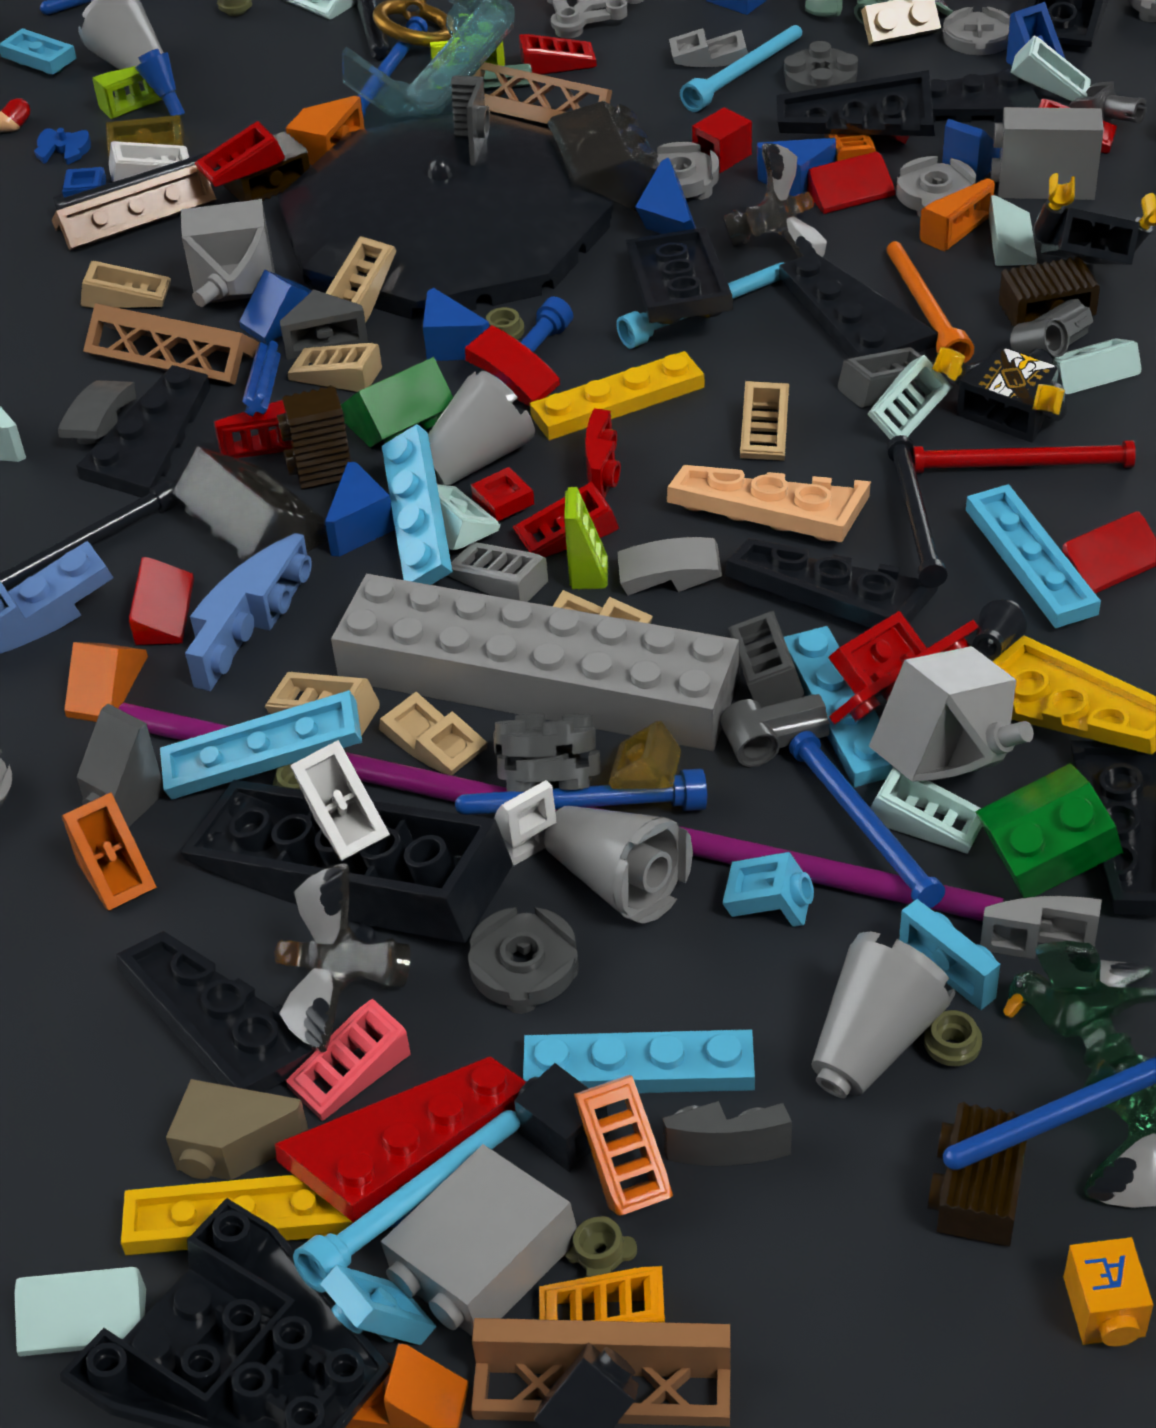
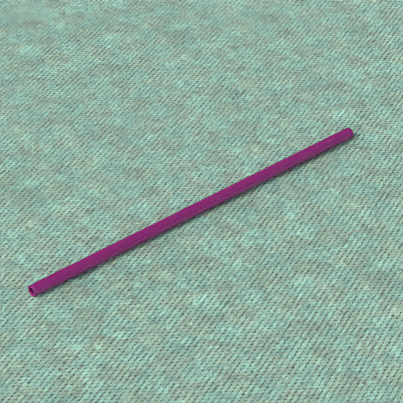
M122 703L118 708L145 722L150 734L181 741L230 727L129 703ZM345 752L362 782L455 802L463 794L507 792L506 787ZM586 807V808L601 809V808H596V807ZM679 826L686 829L690 834L693 856L731 865L734 861L790 852L802 871L808 873L814 884L908 905L913 902L911 898L912 890L898 874ZM943 885L945 887L944 897L937 905L930 909L983 921L985 907L1004 902V898Z

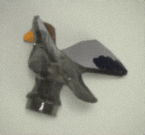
M764 143L762 145V155L767 172V191L764 199L757 202L755 207H747L746 212L732 209L731 213L722 216L733 247L742 243L746 245L753 234L757 238L763 233L776 232L788 241L798 258L813 253L823 257L827 241L816 229L795 218L796 215L811 210L814 207L813 197L810 192L806 191L793 197H788L796 175L797 156L788 148L778 144Z
M346 863L329 866L311 875L294 891L299 914L314 940L311 942L280 940L277 942L274 951L275 962L278 965L303 967L310 971L289 994L279 1014L293 1035L305 1045L320 1052L327 1051L340 993L350 983L360 981L366 977L379 982L381 988L386 990L390 987L404 988L410 967L409 944L398 943L391 938L383 943L369 945L364 940L357 938L349 927V866Z

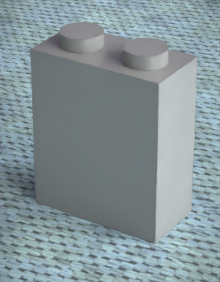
M1004 107L1003 122L995 123L994 148H1000L999 158H992L990 179L998 182V197L1048 199L1049 178L1052 174L1058 173V184L1069 183L1071 177H1075V200H1095L1104 131L1102 108Z
M482 1144L380 1242L389 1268L386 1270L388 1279L407 1297L412 1298L416 1294L427 1302L433 1314L444 1326L451 1330H456L460 1327L472 1336L474 1318L501 1319L574 1245L573 1236L577 1226L571 1203Z

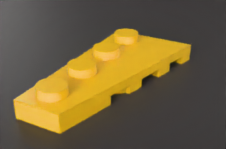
M1025 635L992 661L1016 679L1012 720L1027 721L1032 725L1151 755L1156 752V696Z

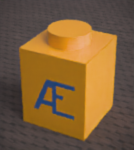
M1132 1237L1070 1245L1063 1278L1083 1345L1103 1342L1107 1346H1123L1134 1342L1138 1338L1146 1337L1154 1305Z

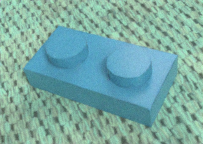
M23 28L0 43L1 57L38 69L47 74L53 75L58 73L66 65L77 59L73 45Z
M918 899L902 910L900 941L909 944L936 963L949 977L947 984L979 1010H982L996 999L1001 964L996 961L993 954L987 948L973 943L955 929L945 915L932 911Z
M336 1264L320 1283L335 1302V1305L332 1307L335 1317L354 1333L361 1334L364 1330L376 1333L388 1342L398 1339L422 1345L437 1327L415 1300L407 1297L392 1281Z

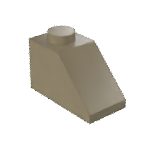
M191 1079L166 1135V1140L176 1170H180L186 1175L197 1179H207L211 1176L233 1180L275 1158V1143L309 1129L301 1099Z

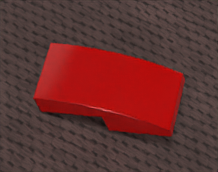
M493 325L465 347L467 362L498 377L518 397L517 400L530 406L531 402L546 398L560 385V378L541 358L517 339Z
M594 408L589 418L585 438L588 483L592 481L605 499L610 487L615 488L618 484L621 464L620 461L615 460L617 431L612 430L611 411Z

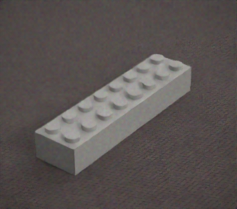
M367 573L331 638L338 676L366 678L372 687L409 694L418 692L421 696L519 715L540 713L545 714V719L551 721H562L563 715L591 714L592 724L598 730L714 751L722 730L720 724L721 715L731 705L739 683V639Z

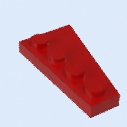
M489 1056L275 1143L276 1160L354 1223L500 1113L506 1110L515 1112L514 1100L527 1081Z

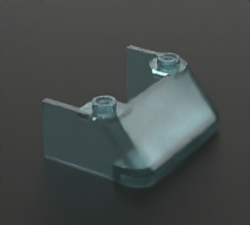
M448 0L454 4L446 17V27L452 37L411 85L403 81H394L348 47L342 51L343 83L389 116L404 118L438 115L452 101V76H473L511 32L515 19L514 7L508 0Z

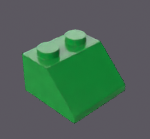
M432 357L358 391L341 404L344 423L371 448L382 442L387 443L416 424H421L425 431L431 429L453 399V395L435 358Z
M1071 763L975 811L1023 898L1035 897L1123 853L1115 823L1091 783Z

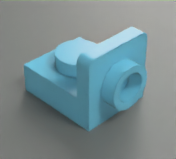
M790 852L734 861L731 864L722 904L732 917L781 909L793 927L803 926L806 920L808 905L812 903L814 898L813 883L808 873L802 871Z

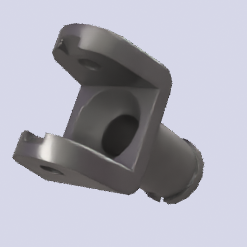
M1113 81L1094 83L1087 89V97L1077 98L1068 106L1070 108H1102L1103 121L1109 122L1112 119L1138 124L1144 119L1147 108L1138 107V105L1144 106L1146 104L1144 98L1116 96Z

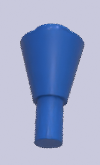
M157 48L138 57L141 64L136 66L135 69L155 93L163 99L171 118L175 119L184 115L185 111L175 92L176 86L169 53L161 54Z

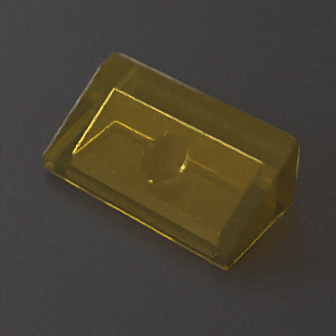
M180 115L106 122L108 157L110 156V147L113 141L184 146V125Z
M662 721L652 723L619 744L608 782L612 789H663L674 786L681 749Z

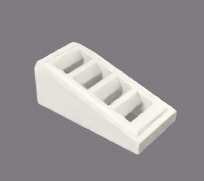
M113 141L111 142L109 156L111 181L115 182L189 158L187 147Z

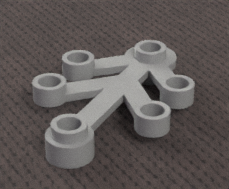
M547 0V2L552 4L556 11L551 16V26L555 29V34L561 38H575L583 33L585 24L610 19H624L627 17V3L638 4L644 0H576L577 4L574 7H570L567 0ZM604 7H606V9H600V10L590 11V10H593V9H599V8H604Z

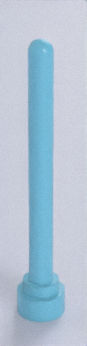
M798 25L789 27L707 80L694 78L684 84L680 89V98L683 105L692 112L702 110L711 103L714 92L798 40L802 36L801 27Z
M784 262L728 283L732 298H737L780 281L779 266ZM637 311L620 316L616 323L618 335L622 343L629 349L647 343L654 330L669 325L657 322L649 323L647 314Z
M506 1110L500 1113L338 1235L332 1233L326 1236L315 1235L294 1251L293 1260L304 1282L317 1292H325L320 1283L336 1264L348 1267L351 1264V1256L418 1206L482 1144L492 1150L516 1132L520 1127V1120L516 1116V1112Z

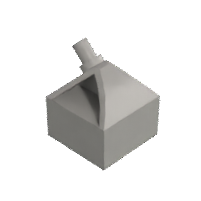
M262 199L181 209L182 241L194 292L192 297L196 305L204 307L208 303L251 298L264 270L275 273Z
M970 646L904 660L869 747L910 781H929L954 777L997 765L1004 760L1006 754L1012 751L1015 745L1030 742L1033 739L1034 733L1031 724L1027 721L1011 724L1016 679L974 647Z

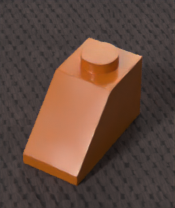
M350 96L303 108L285 128L286 133L294 137L295 141L297 140L303 147H306L310 165L318 161L348 132L365 129L360 97Z

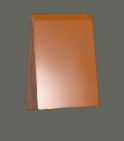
M73 642L64 709L66 717L97 722L101 709L107 704L119 708L148 658L147 651L145 649L104 643Z
M112 792L61 815L77 864L107 911L157 888Z

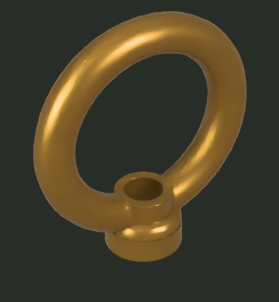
M387 0L378 4L373 11V20L376 26L388 36L404 43L430 47V42L452 41L456 35L454 21L443 11L426 4V0ZM412 4L417 5L420 8L415 12H409L406 10L407 7ZM402 14L407 20L413 16H419L437 24L442 30L424 32L409 29L393 22L387 16Z

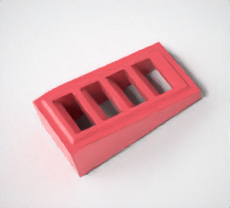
M371 999L356 1010L286 1080L287 1088L301 1099L321 1121H324L411 1055L407 1032L394 1017L374 999ZM372 1037H376L379 1041L376 1042ZM358 1048L365 1054L361 1059L353 1053ZM340 1063L348 1072L342 1076L333 1066ZM320 1076L332 1087L326 1094L313 1082Z

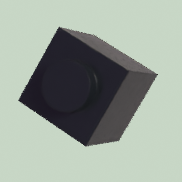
M554 1063L540 1077L529 1079L522 1086L517 1098L514 1100L516 1116L520 1120L518 1133L570 1172L591 1152L574 1096L575 1093L589 1088ZM607 1105L595 1109L597 1119L608 1116ZM609 1132L603 1133L604 1139L609 1135Z
M588 1342L540 1402L534 1420L543 1428H614L636 1399L639 1384L632 1379L635 1371L614 1350L605 1347L600 1352Z

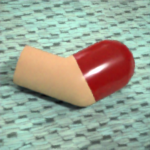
M22 98L12 99L0 111V133L18 131L30 115V106L26 100Z

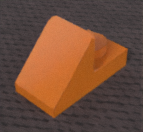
M399 1343L393 1364L388 1363L390 1365V1373L345 1428H459L469 1388L468 1381L412 1347Z

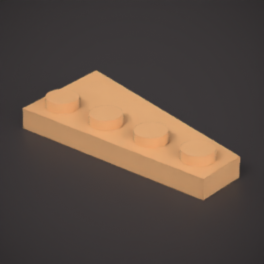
M683 465L667 487V502L684 506L691 511L703 510L727 516L735 521L746 520L770 526L778 531H793L814 536L821 541H837L842 543L869 498L871 481L854 480V488L831 486L832 478L813 476L812 484L787 482L783 473L767 472L765 475L751 479L744 478L743 470Z

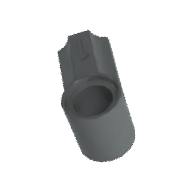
M1079 299L1065 301L1034 321L1017 324L1011 333V349L1028 355L1032 350L1038 348L1047 351L1052 358L1063 356L1070 344L1088 334V328L1094 322L1090 308L1081 304Z
M812 694L762 707L756 700H740L727 707L720 719L721 727L738 762L747 767H757L769 762L776 756L780 748L789 746L792 739L803 731H811L818 738L829 735L830 727L826 706L819 694Z

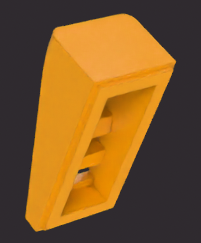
M662 1266L639 1267L539 1286V1319L558 1320L557 1304H570V1320L583 1321L582 1303H595V1320L591 1321L665 1322ZM632 1301H644L645 1311L632 1313ZM607 1302H619L620 1315L608 1317Z

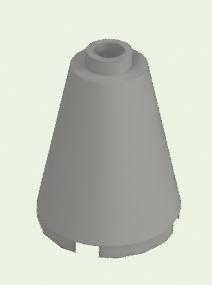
M93 0L85 8L82 14L85 20L82 28L79 26L78 31L82 43L92 53L117 69L138 66L141 64L138 57L158 48L161 54L164 53L145 9L139 0Z
M475 371L466 378L428 433L437 484L450 486L526 445L534 437L535 427L528 411L525 410L520 415L512 404L518 397L499 378L487 371H481L477 375Z
M564 806L555 812L557 823L544 830L546 850L623 917L645 924L659 919L671 909L677 898L670 896L678 880L686 883L691 870L693 849L691 836L686 829L679 827L677 822L670 818L577 806Z
M872 931L859 933L849 946L811 1063L813 1070L818 1074L816 1077L818 1085L828 1093L839 1098H846L848 1094L854 1096L862 1095L949 1007L955 996V989L946 991L944 988L949 977L929 957L898 939L892 948L876 943L880 933Z

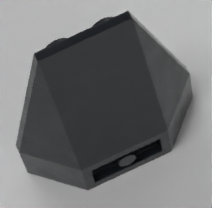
M226 1198L187 1239L189 1269L123 1339L103 1328L60 1373L61 1382L110 1415L157 1428H345L390 1373V1365L362 1332L361 1334L352 1332L335 1317L332 1312L335 1302L326 1291L322 1293L317 1292L304 1282L294 1264V1249L280 1232L271 1224Z

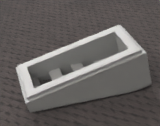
M478 542L470 544L451 562L453 572L447 575L491 596L528 602L548 582L547 561L545 557L531 552ZM475 559H477V561L471 566L470 564H471ZM486 564L490 565L488 568H483Z

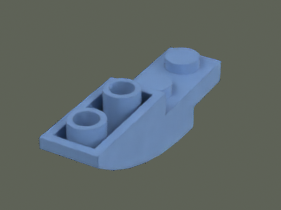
M294 533L253 555L221 580L191 614L190 619L195 639L185 652L194 688L211 691L221 675L228 672L234 655L242 643L249 640L254 627L270 631L280 615L287 612L294 593L301 583L307 581L311 572L312 561L311 557L307 555L304 535Z
M88 540L67 552L38 573L28 577L10 591H7L0 581V654L48 635L82 616L74 604L113 579L112 574Z

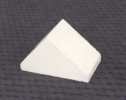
M339 740L290 765L317 824L341 861L390 836Z

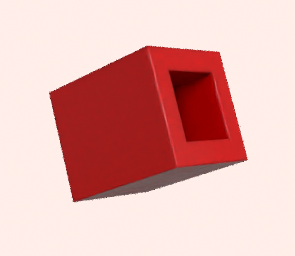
M723 107L692 125V143L701 145V152L707 153L709 156L710 150L716 153L719 159V173L752 155V121Z

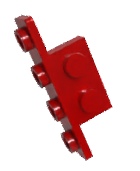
M898 611L839 647L828 658L855 695L829 716L830 720L836 725L851 715L855 722H858L881 705L877 697L882 695L886 702L888 701L904 660L970 647L965 638L978 629L979 626L973 619L927 648L902 613Z

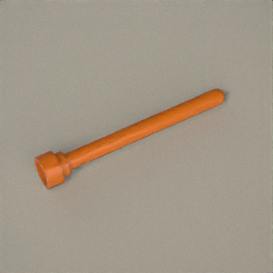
M897 241L889 243L887 254L932 328L938 332L937 353L940 347L949 348L965 356L964 363H967L974 354V344L964 330L952 327L903 246Z

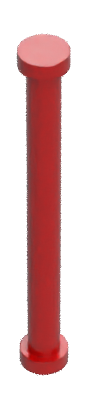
M1124 440L1122 445L925 451L923 446H913V462L916 473H924V469L1116 463H1122L1123 468H1133L1136 459L1134 440Z

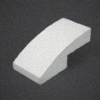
M547 780L502 804L495 814L494 819L498 824L513 866L546 848L544 844V830L557 823L553 788Z

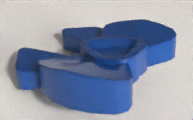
M47 128L38 136V148L34 152L36 157L45 164L56 149L61 154L65 153L64 158L66 164L69 165L81 159L82 155L90 150L91 139L87 130L71 133L64 132L63 128H58L56 131Z

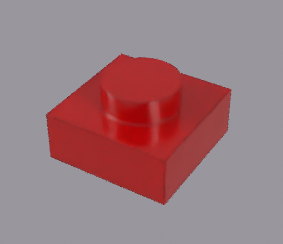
M510 467L471 484L472 498L497 521L534 505L533 490Z

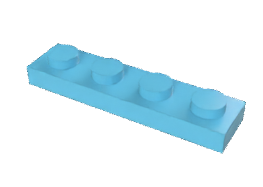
M416 424L382 445V452L403 580L432 585L451 574L453 570L428 432Z
M1009 484L967 496V513L1055 629L1099 615L1101 600Z
M828 626L785 636L784 640L804 690V695L819 694L826 706V713L830 723L827 738L853 787L887 779L893 766L869 747L880 720L875 710L858 722H855L852 716L849 715L834 725L829 718L833 712L853 697L855 693L828 658L839 648Z
M348 690L161 747L163 790L171 799H176L226 784L233 780H239L295 763L339 740L343 748L362 743L356 699Z
M752 1029L524 1035L523 1079L525 1081L533 1077H540L556 1063L589 1089L631 1075L633 1076L638 1093L755 1090Z

